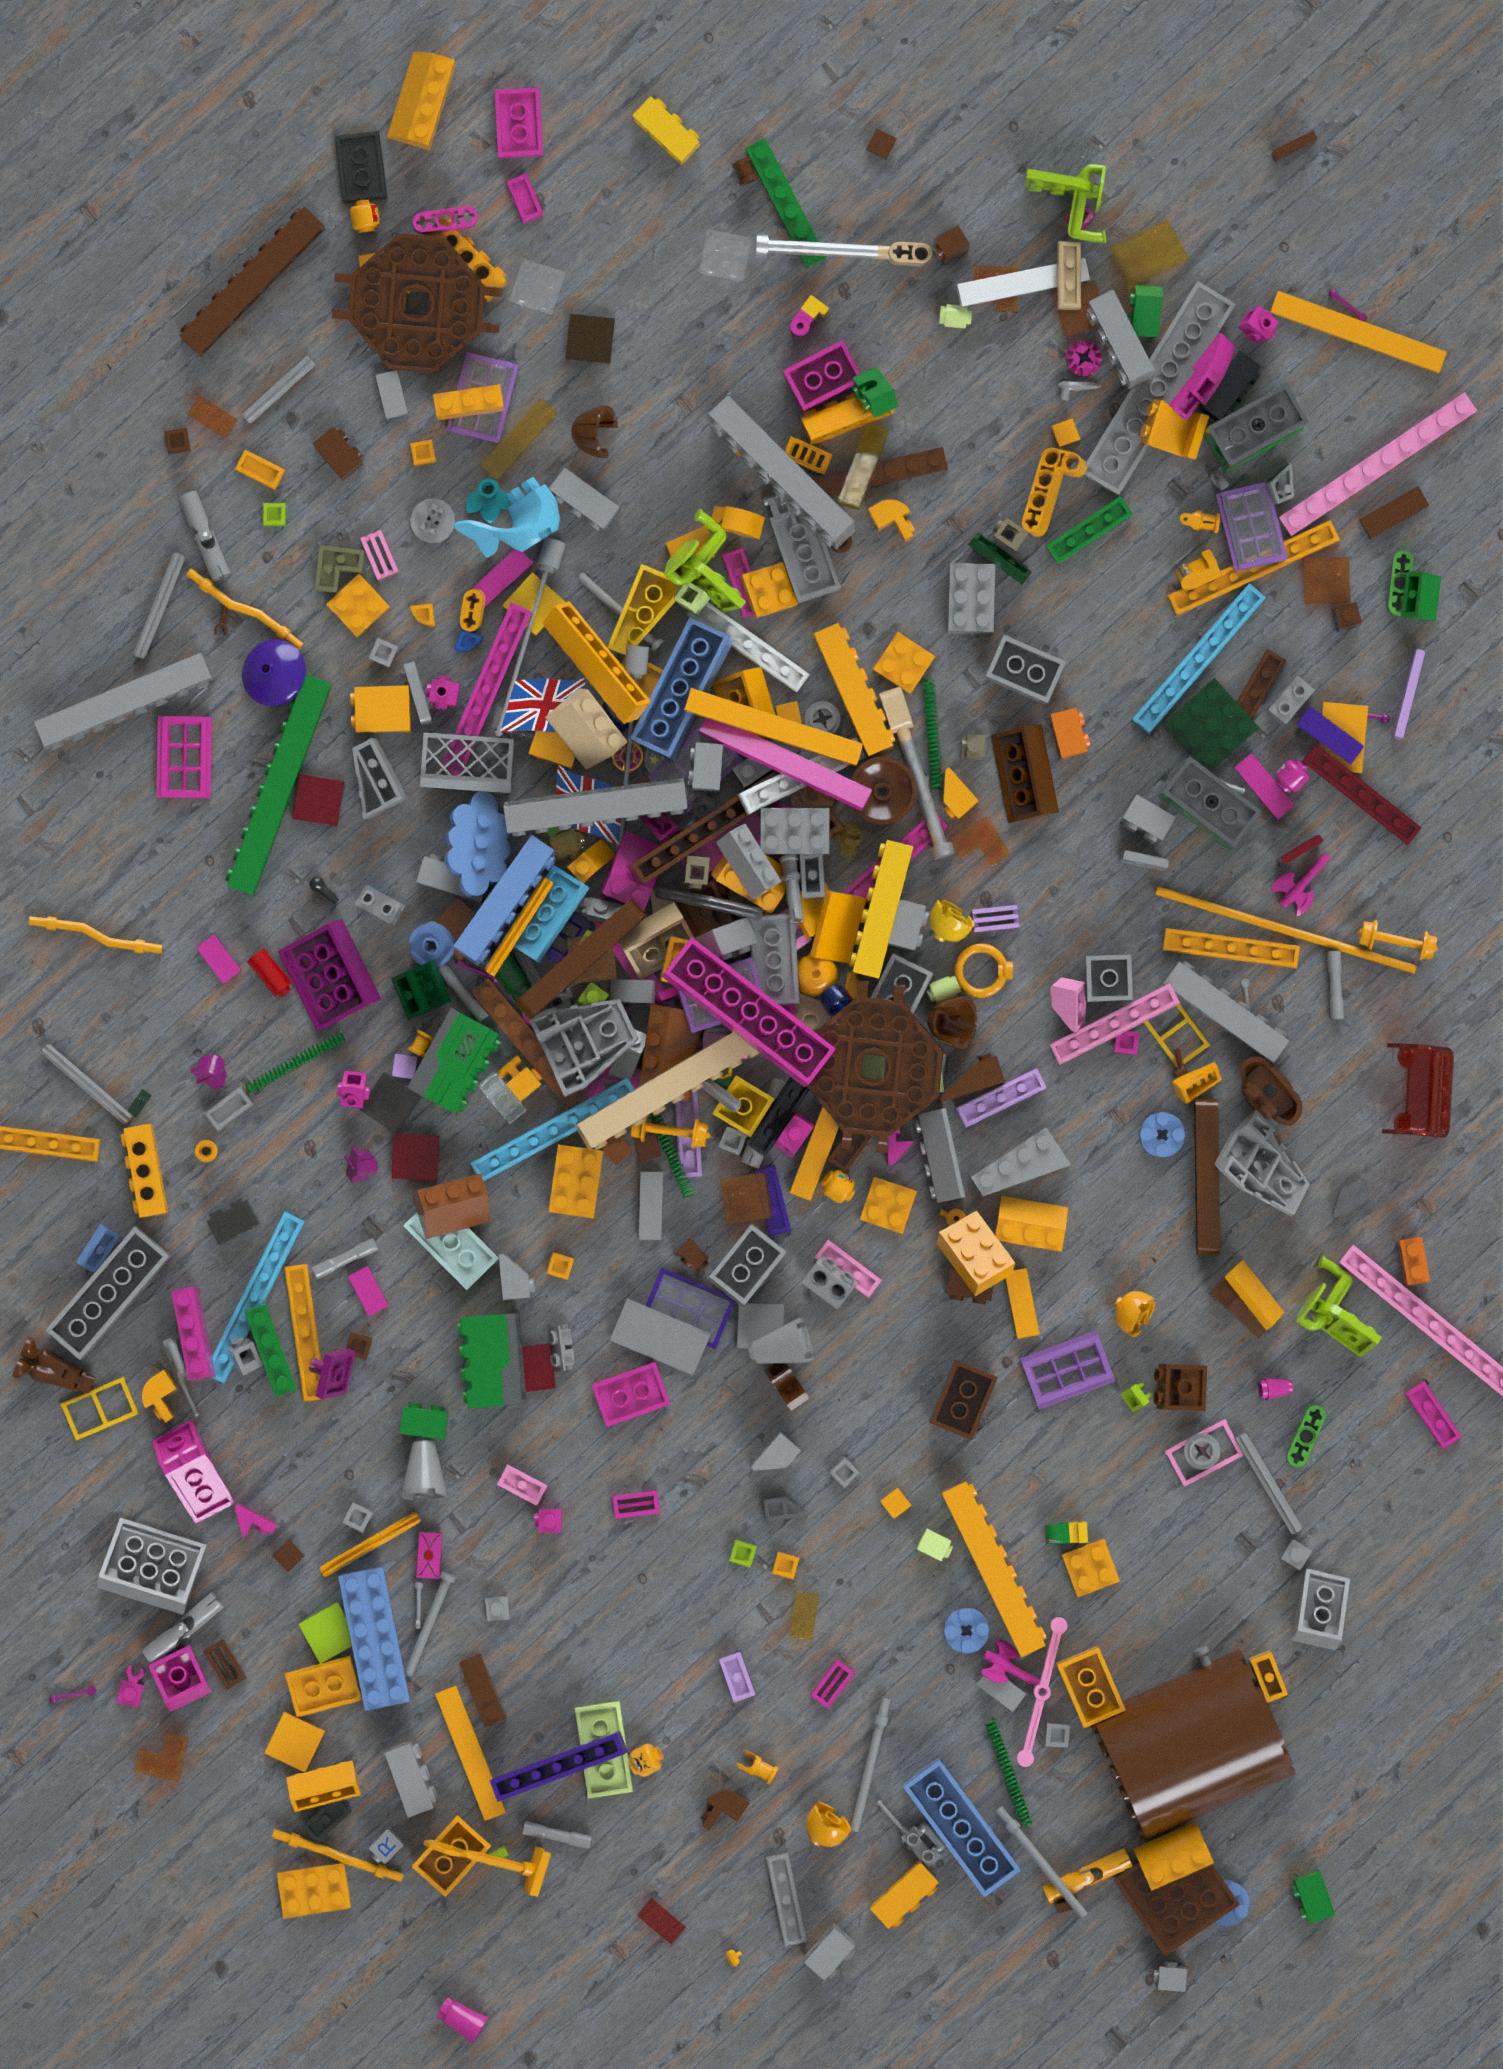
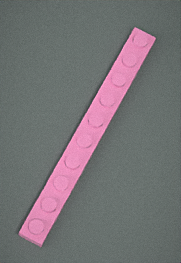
M1464 392L1278 518L1290 537H1292L1476 413L1477 409Z
M1352 1245L1338 1263L1503 1397V1367L1356 1246Z

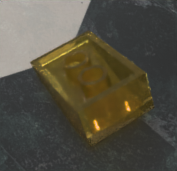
M1169 220L1135 234L1110 247L1109 254L1129 291L1135 289V285H1143L1189 260Z

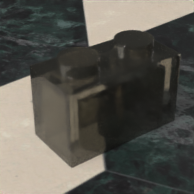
M240 1198L229 1204L231 1208L225 1212L219 1209L209 1215L211 1219L206 1222L219 1245H223L261 1224L249 1200L242 1201Z

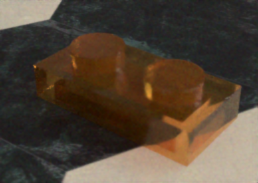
M200 395L187 413L188 416L225 439L238 421L235 417Z

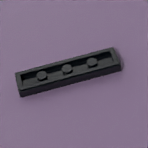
M789 1077L746 1145L761 1156L766 1157L810 1089L807 1086L803 1087L792 1077Z

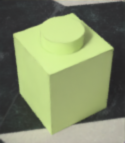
M690 582L683 585L674 598L681 607L697 617L710 599L704 590Z
M926 1528L916 1548L942 1561L943 1557H949L953 1546L950 1545V1539Z

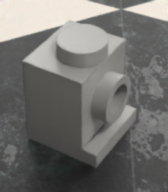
M244 1337L237 1338L231 1342L232 1346L227 1348L235 1364L236 1371L243 1376L263 1366L254 1343L250 1339H244ZM245 1351L243 1356H239V1353Z

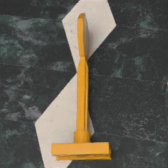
M434 1840L424 1841V1845L428 1848L444 1854L467 1857L473 1861L517 1871L520 1875L526 1876L522 1890L536 1897L539 1895L551 1853L544 1851V1848L535 1846L530 1863L525 1861L521 1863L473 1850H462Z

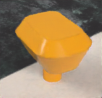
M734 1950L726 1951L725 1957L729 1964L737 1967L740 1962L738 1957L742 1953L740 1951L735 1953Z

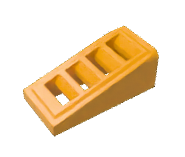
M792 436L785 450V453L798 466L821 475H825L833 455ZM796 445L799 446V448L796 453V456L794 457L791 456V454L794 449V446ZM803 449H806L807 453L804 460H800ZM811 453H816L812 464H809L808 460ZM820 455L824 456L821 467H816Z
M1213 1062L1178 1077L1172 1081L1176 1096L1185 1104H1188L1222 1081L1217 1064Z

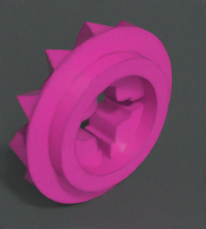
M1086 340L1075 342L1069 347L1066 354L1068 368L1078 376L1092 375L1099 369L1102 362L1100 349L1094 342ZM1089 350L1088 359L1091 362L1085 361L1079 366L1080 357L1078 354H1084Z

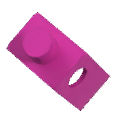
M797 1111L773 1146L792 1159L816 1123Z

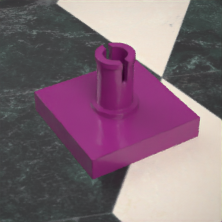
M347 1348L325 1353L324 1361L316 1358L311 1361L310 1365L314 1366V1368L309 1367V1371L320 1375L315 1397L327 1399L347 1393L356 1354L355 1350Z

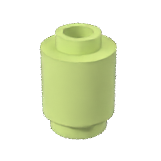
M950 304L941 306L939 324H945L944 327L966 329V324L971 325L972 311H968V306L960 307V305Z
M946 976L929 984L930 989L926 990L931 1003L936 1001L937 1004L957 997V994L961 993L955 976L950 978Z

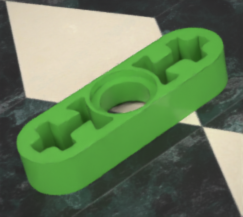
M1399 551L1392 559L1387 609L1391 615L1396 617L1401 616L1402 608L1397 612L1396 608L1392 607V604L1397 601V595L1393 596V592L1404 594V589H1397L1394 586V581L1398 577L1406 580V574H1395V570L1400 571L1401 564L1397 562V559H1400L1403 555L1405 560H1409V563L1404 565L1403 572L1413 571L1414 560L1408 551ZM1403 596L1400 597L1401 605L1403 604Z
M1311 1405L1306 1409L1286 1454L1287 1462L1291 1466L1302 1467L1309 1458L1326 1419L1325 1410L1318 1405ZM1318 1409V1414L1321 1415L1320 1420L1315 1419L1313 1423L1314 1426H1317L1315 1431L1312 1427L1304 1426L1305 1421L1310 1423L1312 1417L1309 1415L1310 1411L1315 1412ZM1306 1429L1312 1433V1440L1308 1443L1300 1440V1433ZM1296 1442H1298L1300 1445L1308 1447L1307 1451L1302 1449L1300 1456L1303 1457V1460H1298L1294 1463V1458L1291 1457V1454L1298 1452L1299 1447L1295 1446Z

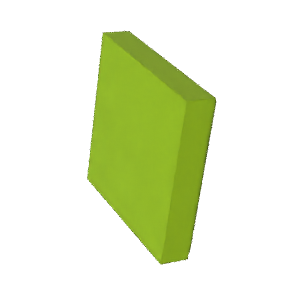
M339 1602L298 1624L320 1664L352 1646L346 1614Z

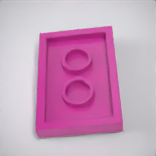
M540 88L495 90L498 159L543 156Z
M656 1362L591 1384L606 1427L671 1405Z

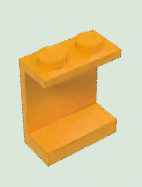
M1153 399L1147 408L1148 417L1146 424L1142 426L1140 431V443L1187 459L1196 460L1209 416L1192 413L1187 420H1184L1165 401Z

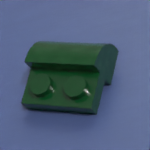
M435 960L391 978L408 1020L434 1011L452 1002Z

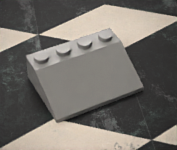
M120 1518L98 1576L97 1588L184 1615L203 1559L206 1544Z

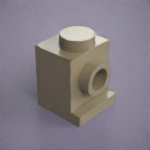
M1007 517L1004 522L999 520L993 529V532L996 533L994 538L1015 553H1017L1029 535V532ZM1012 531L1014 536L1008 539L1005 537V533Z
M967 734V736H962L961 759L984 760L985 735Z
M685 857L683 883H688V888L702 889V884L707 885L710 858ZM694 868H698L700 871L697 877L692 875Z

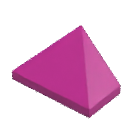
M661 812L659 817L648 818L647 814H645L641 818L662 843L680 832V828L666 812Z

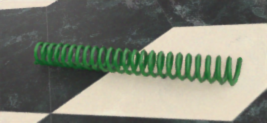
M923 678L924 683L922 685L925 686L923 687V690H925L923 694L926 695L923 697L926 699L924 707L927 708L925 716L928 717L925 721L928 722L926 726H929L926 728L928 731L926 734L930 735L927 737L929 740L927 743L931 744L928 745L930 749L928 752L931 753L928 755L930 757L928 761L932 762L929 764L931 766L929 770L933 771L930 772V775H932L930 779L933 780L930 783L933 784L931 786L932 789L942 790V787L936 786H942L943 783L934 782L943 781L942 778H936L943 775L933 774L943 771L935 769L942 767V765H933L942 762L941 760H935L940 759L941 756H932L941 753L934 751L941 749L940 747H932L940 745V743L933 742L940 739L931 738L940 734H933V732H938L939 729H930L939 726L932 725V723H938V720H930L938 718V716H930L938 712L929 711L937 709V707H929L937 703L929 702L936 700V698H928L936 696L935 693H928L936 691V689H926L936 685L927 684L935 682V680H925Z
M340 1030L341 1036L336 1032L337 1038L332 1034L333 1040L328 1037L329 1042L324 1039L325 1045L320 1041L321 1047L316 1043L317 1049L312 1045L313 1051L311 1048H308L309 1053L304 1050L305 1055L300 1052L301 1057L297 1054L298 1061L295 1057H292L294 1063L291 1059H288L290 1065L287 1061L284 1062L286 1067L283 1063L280 1064L281 1068L277 1065V1070L273 1068L274 1074L269 1070L270 1076L265 1072L266 1078L263 1074H261L262 1080L257 1076L258 1082L253 1078L254 1085L251 1081H249L250 1087L245 1083L248 1094L250 1092L254 1093V1090L258 1091V1087L262 1089V1085L266 1087V1083L270 1085V1081L274 1082V1079L278 1080V1077L282 1078V1074L286 1076V1072L290 1073V1070L298 1069V1066L305 1065L306 1061L310 1062V1059L313 1060L314 1057L317 1058L318 1055L325 1054V1050L329 1052V1047L333 1049V1045L337 1047V1043L341 1045V1041L345 1043L342 1030Z
M653 1113L648 1114L651 1115L649 1119L652 1120V1124H659L664 1121V1119L655 1121L662 1117V1115L653 1117ZM657 1133L656 1135L659 1136L658 1140H661L660 1144H663L661 1148H665L663 1152L668 1157L666 1160L671 1165L670 1169H673L672 1173H675L674 1177H677L675 1181L678 1182L677 1185L682 1190L680 1192L683 1194L682 1198L694 1196V1194L686 1196L693 1192V1189L685 1191L691 1188V1185L683 1187L689 1184L690 1181L681 1183L687 1180L688 1177L679 1179L687 1173L677 1175L685 1169L675 1171L683 1167V1165L675 1166L681 1163V1161L673 1162L679 1159V1156L671 1158L677 1155L678 1152L669 1154L675 1151L676 1148L667 1150L674 1146V1144L665 1146L673 1140L663 1142L671 1136L663 1137L666 1134Z
M992 1718V1721L984 1726L992 1725L986 1728V1730L994 1729L987 1733L988 1735L994 1734L989 1739L997 1738L990 1743L999 1742L992 1745V1747L1001 1746L995 1749L994 1752L1003 1750L995 1754V1756L1003 1755L997 1758V1760L1005 1759L999 1762V1765L1007 1763L1000 1767V1769L1007 1768L1001 1773L1010 1772L1003 1775L1004 1778L1012 1776L1005 1779V1782L1014 1780L1006 1784V1786L1014 1785L1007 1790L1016 1789L1010 1792V1795L1018 1793L1010 1799L1018 1798L1012 1801V1803L1020 1802L1014 1805V1808L1022 1806L1016 1809L1015 1812L1025 1810L1016 1816L1025 1815L1018 1820L1027 1819L1020 1823V1825L1029 1823L1024 1826L1026 1828L1033 1821H1029L1031 1820L1030 1813L1027 1812L1028 1808H1025L1027 1804H1023L1025 1802L1022 1799L1024 1796L1021 1795L1022 1791H1019L1021 1787L1016 1782L1017 1778H1014L1016 1774L1013 1773V1766L1010 1765L1011 1761H1008L1010 1757L1005 1752L1007 1749L1003 1748L1005 1744H1003L1004 1740L1001 1739L1002 1735H999L1000 1731H997L999 1729L996 1726L998 1723L994 1722L996 1718Z

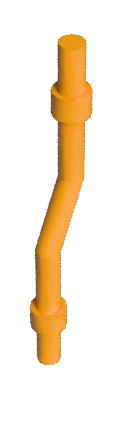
M192 568L187 572L186 575L199 585V589L204 593L211 594L228 609L259 619L273 630L280 640L291 643L298 650L304 645V643L291 634V630L284 625L278 624L262 610L233 601L216 588L214 582L207 577H202Z
M51 916L47 918L29 917V925L46 927V930L56 931V929L83 932L107 947L134 950L135 953L142 954L144 952L162 954L163 945L145 943V940L136 939V941L109 938L85 923L57 920V917Z
M276 1829L272 1832L271 1838L287 1842L289 1846L295 1848L299 1846L321 1853L347 1865L374 1873V1876L382 1879L386 1877L399 1882L402 1881L403 1873L388 1869L386 1865L380 1863L376 1865L351 1857L328 1846L301 1838V1835L293 1832L288 1834Z

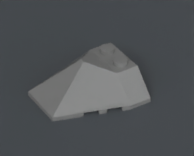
M620 999L596 1002L585 1006L574 1005L563 1009L551 1008L537 1014L530 1020L564 1097L586 1088L638 1040Z
M1254 1110L1230 1134L1215 1165L1236 1187L1287 1215L1293 1216L1310 1184L1296 1162H1291L1284 1151L1287 1148L1283 1143L1280 1144L1273 1134L1275 1131L1273 1126L1257 1110Z

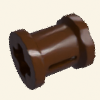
M750 157L743 158L732 164V168L736 169L740 178V186L748 185L759 179L758 175L754 174L750 165Z

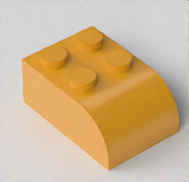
M1094 1646L1056 1663L1083 1728L1126 1711L1098 1646Z
M458 1815L434 1839V1841L446 1843L462 1850H473L485 1853L491 1847V1844ZM427 1847L413 1863L412 1868L446 1897L477 1861L470 1860L467 1857L444 1854Z

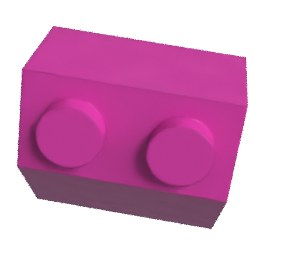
M190 1645L148 1665L164 1702L171 1712L212 1692Z

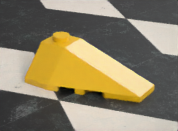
M641 564L607 648L626 656V646L638 645L674 604V598L682 585L672 583L663 572Z

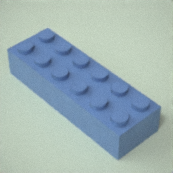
M689 617L650 697L651 703L642 713L630 739L638 745L675 762L697 717L696 714L684 711L690 689L693 688L709 693L734 640L729 635Z
M530 836L454 944L455 951L477 966L480 962L484 964L491 955L489 949L493 944H499L504 936L503 930L506 925L510 927L517 918L516 911L519 907L524 908L529 900V892L532 888L536 889L542 880L544 871L547 870L549 872L555 864V852L552 848L535 836Z
M380 1566L339 1575L338 1578L365 1711L410 1702L384 1567Z
M939 1757L902 1784L908 1795L984 1898L1021 1871L1018 1864Z

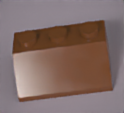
M481 1173L417 1190L412 1197L426 1239L490 1222L488 1193Z

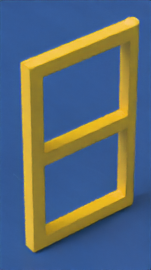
M1181 1004L1176 1007L1185 1019L1161 1037L1149 1021L1144 1022L1177 1069L1179 1067L1176 1058L1163 1040L1183 1025L1189 1023L1204 1043L1182 1060L1183 1064L1211 1046Z
M124 1376L90 1390L89 1394L83 1393L60 1403L76 1441L139 1414ZM121 1383L133 1412L108 1422L96 1393ZM91 1395L103 1425L78 1434L67 1405Z

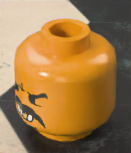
M646 1743L631 1752L628 1763L635 1775L639 1774L641 1777H647L661 1769V1760L664 1757L659 1747Z

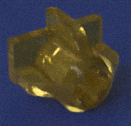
M852 822V824L843 823L846 828L842 831V834L836 835V842L841 843L840 857L855 858L856 851L863 844V833L858 828L857 822Z

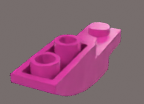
M1222 333L1216 336L1192 366V369L1195 371L1194 374L1168 405L1184 420L1190 417L1200 403L1206 405L1218 388L1230 365L1235 346Z

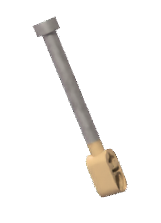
M756 234L755 257L767 258V253L885 259L894 265L923 266L932 255L931 248L927 244L915 242H895L891 246L768 240V235ZM897 248L899 249L900 253H907L909 251V248L911 249L909 255L903 254L900 258H897V255L893 254V252ZM922 249L926 253V258L924 260L917 259L915 250Z
M897 687L879 693L889 728L893 734L897 733L907 767L912 772L916 781L917 797L934 845L930 849L933 860L950 856L955 851L952 842L946 841L909 728L913 727V723L902 689Z

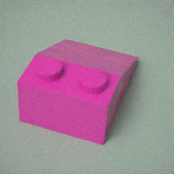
M624 831L599 893L624 904L633 899L644 911L657 876L639 886L627 866L659 845Z

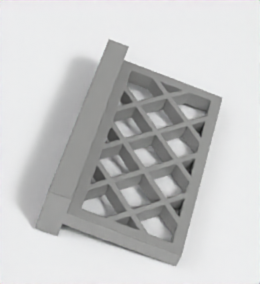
M423 733L420 787L510 793L514 739ZM428 737L438 738L443 744L434 754L427 747ZM441 738L450 740L445 744ZM454 739L461 740L466 746L457 755L447 746ZM464 740H472V742L467 745ZM476 741H483L489 749L478 757L470 746ZM487 742H496V743H494V744L490 747ZM498 743H509L508 753L501 759L493 748ZM446 747L454 758L443 766L436 758V755ZM468 749L475 756L476 760L466 768L458 757ZM427 751H428V752L430 753L431 757H429V758L426 760ZM489 751L499 760L490 769L480 760ZM508 757V763L506 765L503 762V760ZM434 758L442 768L435 774L425 773L426 763ZM455 759L464 768L458 776L451 775L446 769ZM479 761L487 772L481 777H474L468 769ZM500 763L507 769L506 779H497L491 772ZM444 770L448 775H441L439 773ZM467 772L471 777L461 775ZM489 773L493 778L484 777Z

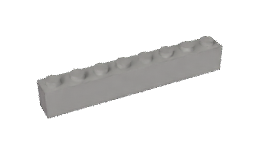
M200 652L37 720L34 724L44 747L56 750L64 746L63 742L71 739L72 742L85 737L84 733L91 730L93 733L105 729V725L110 722L114 724L121 723L126 720L127 715L132 713L135 716L147 711L146 707L154 704L156 707L168 703V698L175 695L176 698L183 697L189 694L188 690L197 687V689L210 685L209 681L214 679L203 654Z

